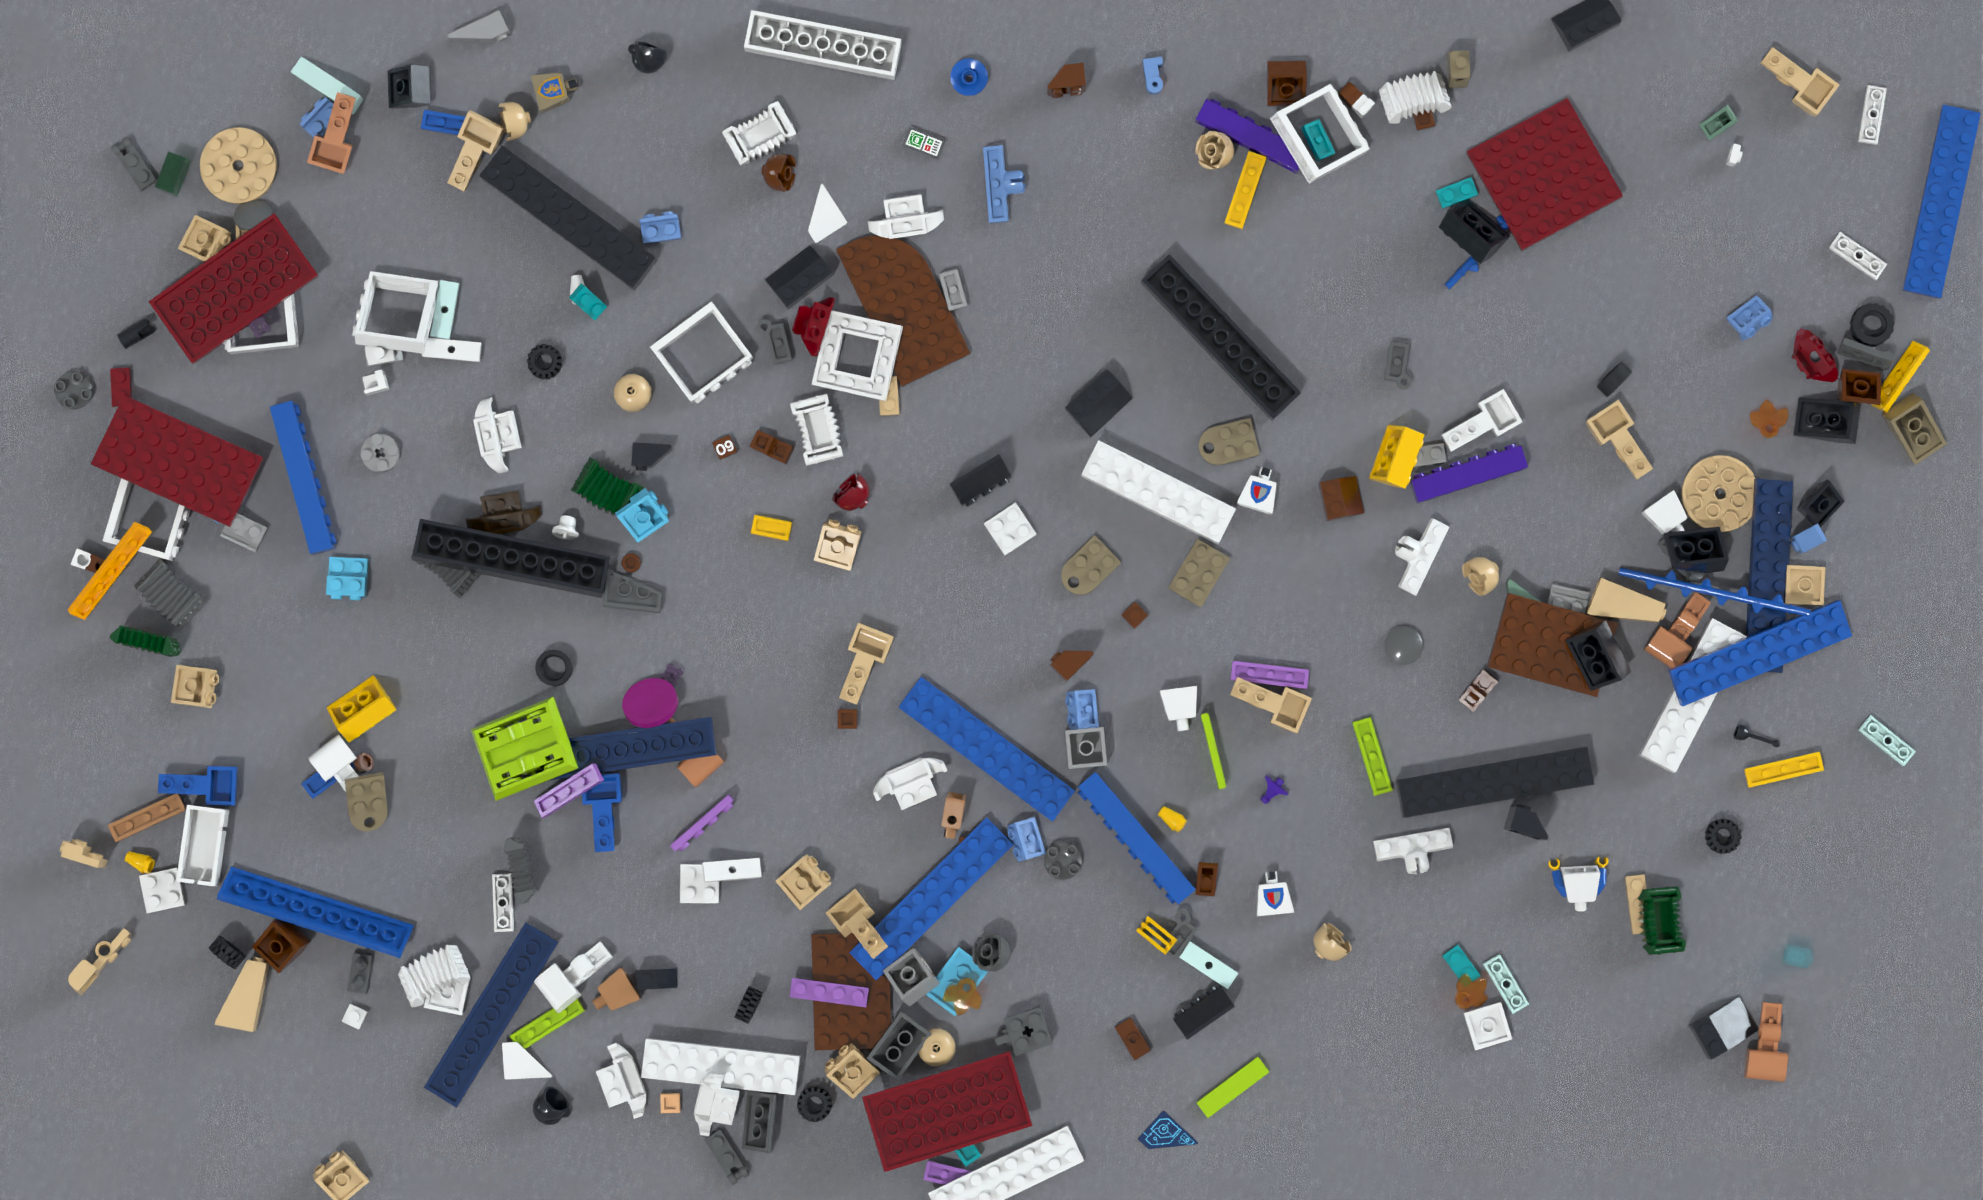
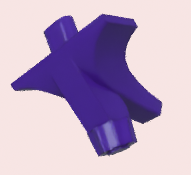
M1267 775L1265 776L1268 787L1266 794L1260 798L1264 804H1268L1270 799L1276 795L1283 794L1287 796L1289 794L1281 787L1284 783L1281 778L1278 777L1276 781H1273Z

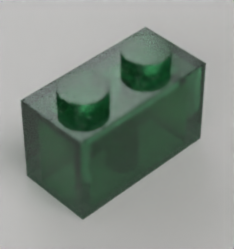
M168 151L155 188L177 197L190 161L185 157Z

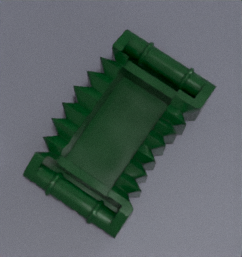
M589 457L579 477L575 480L571 491L578 495L581 494L582 499L586 498L587 503L592 502L593 507L598 506V510L605 509L606 514L611 511V515L614 516L618 510L631 502L630 498L644 488L635 482L630 484L628 479L625 481L624 478L614 477L613 473L609 474V470H605L604 466L600 467L598 461Z
M121 625L110 634V639L114 643H121L123 646L131 648L135 647L137 650L141 647L142 651L147 650L148 652H154V654L159 653L169 657L178 656L181 653L180 644L177 643L175 638Z
M1678 886L1643 889L1638 897V900L1643 902L1638 905L1643 908L1638 912L1643 915L1638 919L1643 923L1639 927L1644 930L1640 934L1646 936L1642 940L1646 942L1643 948L1649 955L1675 954L1676 952L1685 951L1686 940L1680 937L1683 933L1678 931L1682 928L1677 926L1681 923L1677 921L1680 915L1676 914L1680 911L1677 907L1681 905L1676 902L1682 898Z

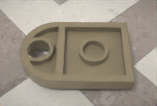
M1248 418L1206 430L1199 440L1201 457L1209 464L1224 465L1259 456L1260 453L1251 419ZM1206 443H1211L1214 446V451L1210 454L1205 453L1203 450V446Z
M1094 535L1066 562L1061 573L1062 583L1069 592L1075 595L1088 594L1111 574L1121 562ZM1071 577H1076L1079 580V585L1076 588H1071L1068 585V580Z
M380 772L344 779L348 817L353 826L361 831H373L379 828L385 822L388 813L384 774ZM368 817H372L373 822L369 825H365V819Z

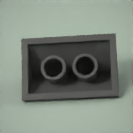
M900 1011L867 1056V1059L898 1081L923 1047L925 1040L932 1034L914 1019Z
M747 1091L742 1149L764 1153L772 1152L778 1093Z

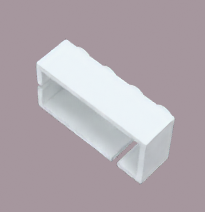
M187 805L176 882L219 886L226 831H223V827H227L229 810Z

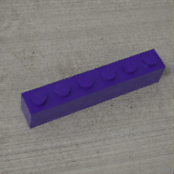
M1208 99L1205 100L1195 123L1211 131L1224 133L1232 142L1256 154L1267 157L1266 159L1297 174L1299 166L1279 134L1272 133V129L1265 125H1261V127L1256 125L1255 121L1250 117L1245 116L1243 118L1237 115L1238 112L1228 107L1225 109L1221 107V103L1214 99H1210V101Z
M1516 444L1504 447L1505 451L1498 452L1496 449L1487 452V456L1483 458L1477 455L1468 458L1469 462L1464 464L1458 461L1450 464L1448 469L1443 470V467L1431 470L1432 474L1425 476L1424 473L1413 476L1414 480H1411L1410 484L1416 503L1528 468L1522 446L1516 447Z

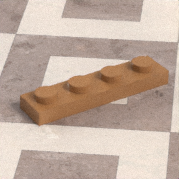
M174 794L109 824L108 827L114 841L117 843L186 811V807L180 794Z

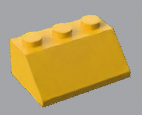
M1387 425L1369 479L1396 488L1406 489L1411 479L1412 469L1417 463V455L1423 445L1425 434L1406 426Z
M374 675L326 707L337 730L349 743L396 711L390 697Z

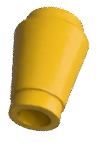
M1165 806L1158 813V816L1161 817L1172 831L1179 833L1187 823L1184 815Z
M131 851L125 856V862L143 874H149L154 868L155 860L152 859V856Z

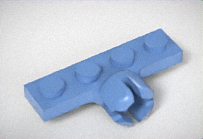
M1002 145L983 147L989 223L1009 222L1007 198L1010 194H1018L1025 191V184L1021 182L1025 181L1024 174L1020 170H1005Z

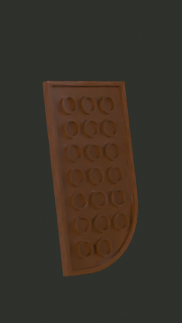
M867 236L836 249L868 318L903 326L893 369L902 387L971 354L928 264L913 247L896 238Z

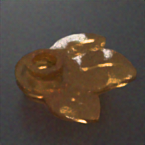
M1769 400L1762 403L1759 412L1750 413L1752 425L1760 429V433L1765 438L1775 437L1779 432V428L1784 426L1788 419L1787 408L1776 411ZM1767 425L1772 427L1771 432L1766 431Z
M1466 973L1463 974L1456 985L1458 992L1455 996L1456 1005L1461 1009L1483 1005L1488 999L1483 994L1487 987L1486 979L1481 978L1471 981Z
M963 978L957 985L949 986L943 995V1001L953 1002L954 1010L958 1016L966 1013L970 1006L979 1010L982 1003L981 995L976 991V984L970 978ZM964 984L970 985L969 991H964Z

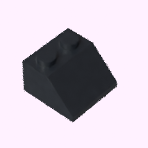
M410 64L388 70L389 108H415L430 105V74L428 66Z

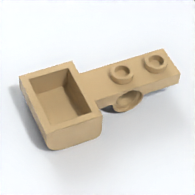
M1773 47L1760 63L1775 74L1781 83L1791 86L1798 91L1792 102L1814 117L1819 114L1839 87L1837 82L1818 68L1810 75Z
M472 110L468 111L457 136L464 140L465 144L447 183L462 191H466L474 172L481 162L483 151L489 154L496 151L504 134L505 127Z
M1617 400L1588 419L1586 425L1600 446L1610 440L1621 461L1626 464L1637 480L1653 468L1628 432L1627 428L1632 426L1634 422L1620 401Z
M860 623L857 624L848 650L856 653L839 696L840 699L858 704L874 661L884 664L894 636Z
M1239 677L1236 678L1230 695L1273 713L1270 720L1271 724L1296 734L1312 700L1311 697L1284 687L1282 694L1279 695Z
M856 889L852 890L826 912L840 933L845 938L850 933H853L873 959L888 947L876 929L867 920L875 912Z
M125 928L111 944L107 941L97 944L95 952L98 959L93 965L87 960H82L70 973L68 978L69 984L80 996L97 979L107 963H112L117 958L119 949L121 947L124 949L130 943L131 934ZM102 947H109L110 952L108 955H100Z

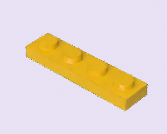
M1248 151L1224 224L1243 229L1267 157Z
M1912 341L1882 384L1880 405L1871 404L1873 407L1886 413L1889 411L1930 352L1929 348Z
M1820 752L1744 769L1748 788L1824 771Z

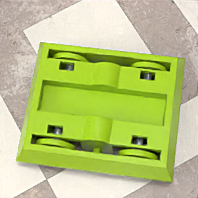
M554 697L471 729L495 801L578 769ZM520 774H532V776L527 777L525 779H522V777H517Z

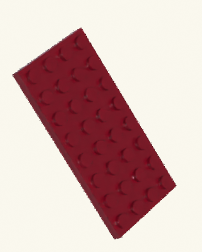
M273 213L148 302L190 362L195 364L319 275L276 214Z
M124 395L91 465L231 528L264 458Z
M1010 1051L861 1097L884 1172L1033 1126Z

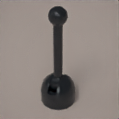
M1738 724L1735 728L1734 739L1745 740L1750 737L1772 744L1774 747L1780 746L1779 740L1773 741L1750 734L1749 729L1744 725Z

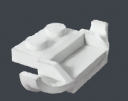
M921 194L883 199L886 218L878 221H868V228L870 232L889 239L926 234L942 223L944 214L943 210L924 213Z
M491 397L480 401L473 422L481 457L484 458L494 471L504 473L508 472V467H506L503 461L505 452L522 447L514 411L500 414L492 412L491 402L493 399Z
M917 758L887 771L877 782L873 794L876 801H879L881 797L888 793L891 795L895 794L901 810L936 796L937 793L930 778L937 772H946L947 768L944 762L939 759Z
M619 1044L609 1045L607 1048L612 1056L614 1065L596 1071L608 1106L610 1108L628 1101L634 1119L644 1115L647 1092L635 1060Z
M709 1074L701 1080L694 1108V1116L699 1126L700 1135L709 1136L712 1122L732 1125L739 1091L721 1088L723 1074Z

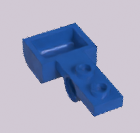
M207 766V776L159 774L158 793L206 795V805L236 806L238 767Z
M620 773L601 774L604 781L582 794V805L592 804L595 852L615 851L612 803L622 802Z

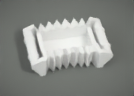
M1433 71L1431 76L1428 72L1425 77L1421 73L1419 77L1413 74L1412 79L1406 76L1405 82L1401 78L1399 83L1394 80L1393 86L1386 82L1379 90L1385 115H1387L1389 123L1392 124L1400 123L1402 118L1407 119L1408 115L1412 117L1413 113L1417 116L1419 111L1423 114L1424 109L1427 113H1429L1430 109L1433 113L1435 109L1443 113L1452 108L1442 75Z
M779 101L768 105V111L763 110V115L759 114V119L754 117V121L748 120V124L743 122V126L740 124L738 128L730 126L722 132L740 166L750 163L751 158L756 161V155L762 158V153L769 155V150L775 152V146L780 148V142L786 144V139L792 140L797 135L793 124L789 121Z
M827 394L816 395V397L790 403L792 414L797 416L795 420L799 422L798 426L802 427L800 432L803 433L801 436L804 439L802 443L805 444L803 448L806 451L803 456L806 466L843 457L842 448L838 445L841 440L837 439L840 433L836 432L839 426L835 425L837 419L833 418L835 413L831 412L832 407L828 406L830 403Z
M446 945L445 950L440 947L439 953L433 949V955L428 952L426 957L421 955L420 962L414 959V965L409 963V968L402 966L398 973L411 1007L423 1005L425 997L430 999V994L434 996V991L439 993L440 988L445 990V985L449 988L451 984L456 987V982L464 985L471 979L457 945Z

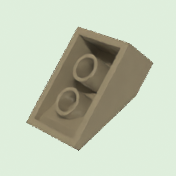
M1914 393L1892 406L1887 413L1883 412L1881 414L1914 465L1947 444L1924 401Z

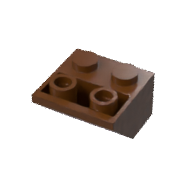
M1084 63L1065 64L1048 84L1047 95L1052 96V98H1061L1063 94H1071V96L1082 95V92L1086 91Z

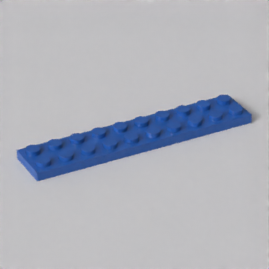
M1942 105L1902 291L1938 299L1942 297L1981 115L1979 112Z
M1836 600L1810 611L1809 617L1797 616L1671 668L1668 671L1680 706H1686L1852 637L1841 601Z
M920 677L898 707L1052 822L1075 792L1074 789L922 677Z
M986 817L874 927L888 946L884 951L873 959L859 942L849 953L877 980L884 973L883 970L898 960L1013 844Z
M232 866L217 895V900L397 958H401L414 928L412 924Z

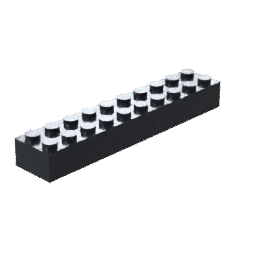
M503 145L479 175L482 180L634 291L657 262L656 257Z
M1170 254L1141 280V284L1271 421L1300 396L1301 392Z
M425 519L419 520L412 554L413 561L602 598L610 560L609 556Z
M1588 747L1395 780L1402 818L1594 785Z

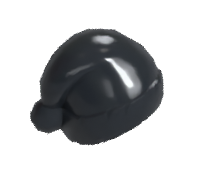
M638 41L628 47L629 53L632 54V62L635 68L642 73L650 74L657 72L664 65L665 60H667L666 50L649 43Z
M552 1086L543 1089L533 1103L535 1118L545 1125L557 1124L563 1117H569L571 1114L564 1095Z

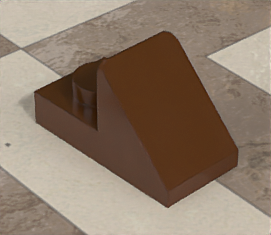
M1198 862L1195 895L1215 896L1218 863Z

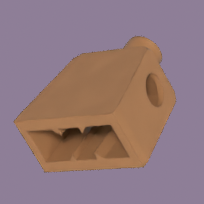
M953 792L947 793L941 824L942 827H945L944 837L955 839L956 829L960 830L967 795ZM955 816L956 820H951L949 817Z
M621 967L597 988L601 995L593 999L592 1002L597 1010L608 1005L609 1009L613 1011L640 1000L641 996L624 968Z

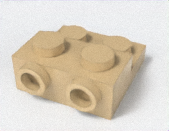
M195 215L178 249L205 262L230 244L231 232Z
M830 519L828 522L825 521L814 561L851 571L862 531H859L855 525L841 526L837 520Z
M176 665L171 703L212 708V705L216 702L215 685L219 683L217 670Z
M78 839L62 842L60 847L61 857L96 868H106L108 860L103 859L104 855L94 852L90 853L92 847L87 846L88 842Z
M807 854L776 880V883L799 910L803 909L832 884L829 881V874L821 871L817 867V860L813 856L809 857Z
M851 1043L849 1046H842L838 1052L839 1055L835 1059L831 1058L826 1062L824 1070L829 1079L854 1099L880 1074V1070L865 1057L864 1053Z
M343 1150L332 1153L329 1157L330 1161L325 1165H318L313 1174L314 1181L333 1200H348L369 1182V1179Z

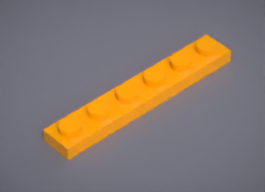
M137 522L132 524L67 609L71 615L83 620L87 618L152 533L150 528Z

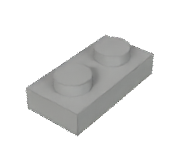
M955 269L939 274L949 311L967 307L958 270Z
M1444 443L1422 446L1419 449L1417 463L1414 467L1446 463Z

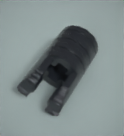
M146 318L117 334L125 349L155 332L154 327L149 326L150 322Z

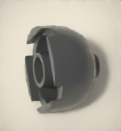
M992 932L980 935L978 937L980 940L978 943H974L972 949L974 964L984 971L996 972L1004 968L1011 954L1010 946L1006 939Z

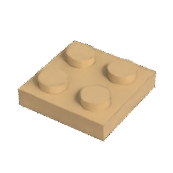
M1787 565L1785 603L1823 606L1825 567Z

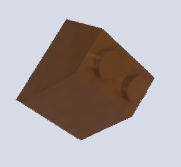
M1267 61V106H1290L1306 97V61Z
M1842 369L1838 382V399L1841 401L1880 405L1881 373Z
M1356 476L1337 478L1318 484L1326 522L1364 514Z
M1058 651L1051 658L1052 663L1050 666L1067 682L1094 653L1092 651H1063L1062 653Z
M276 919L267 927L252 948L277 973H281L305 950L311 941L294 924Z

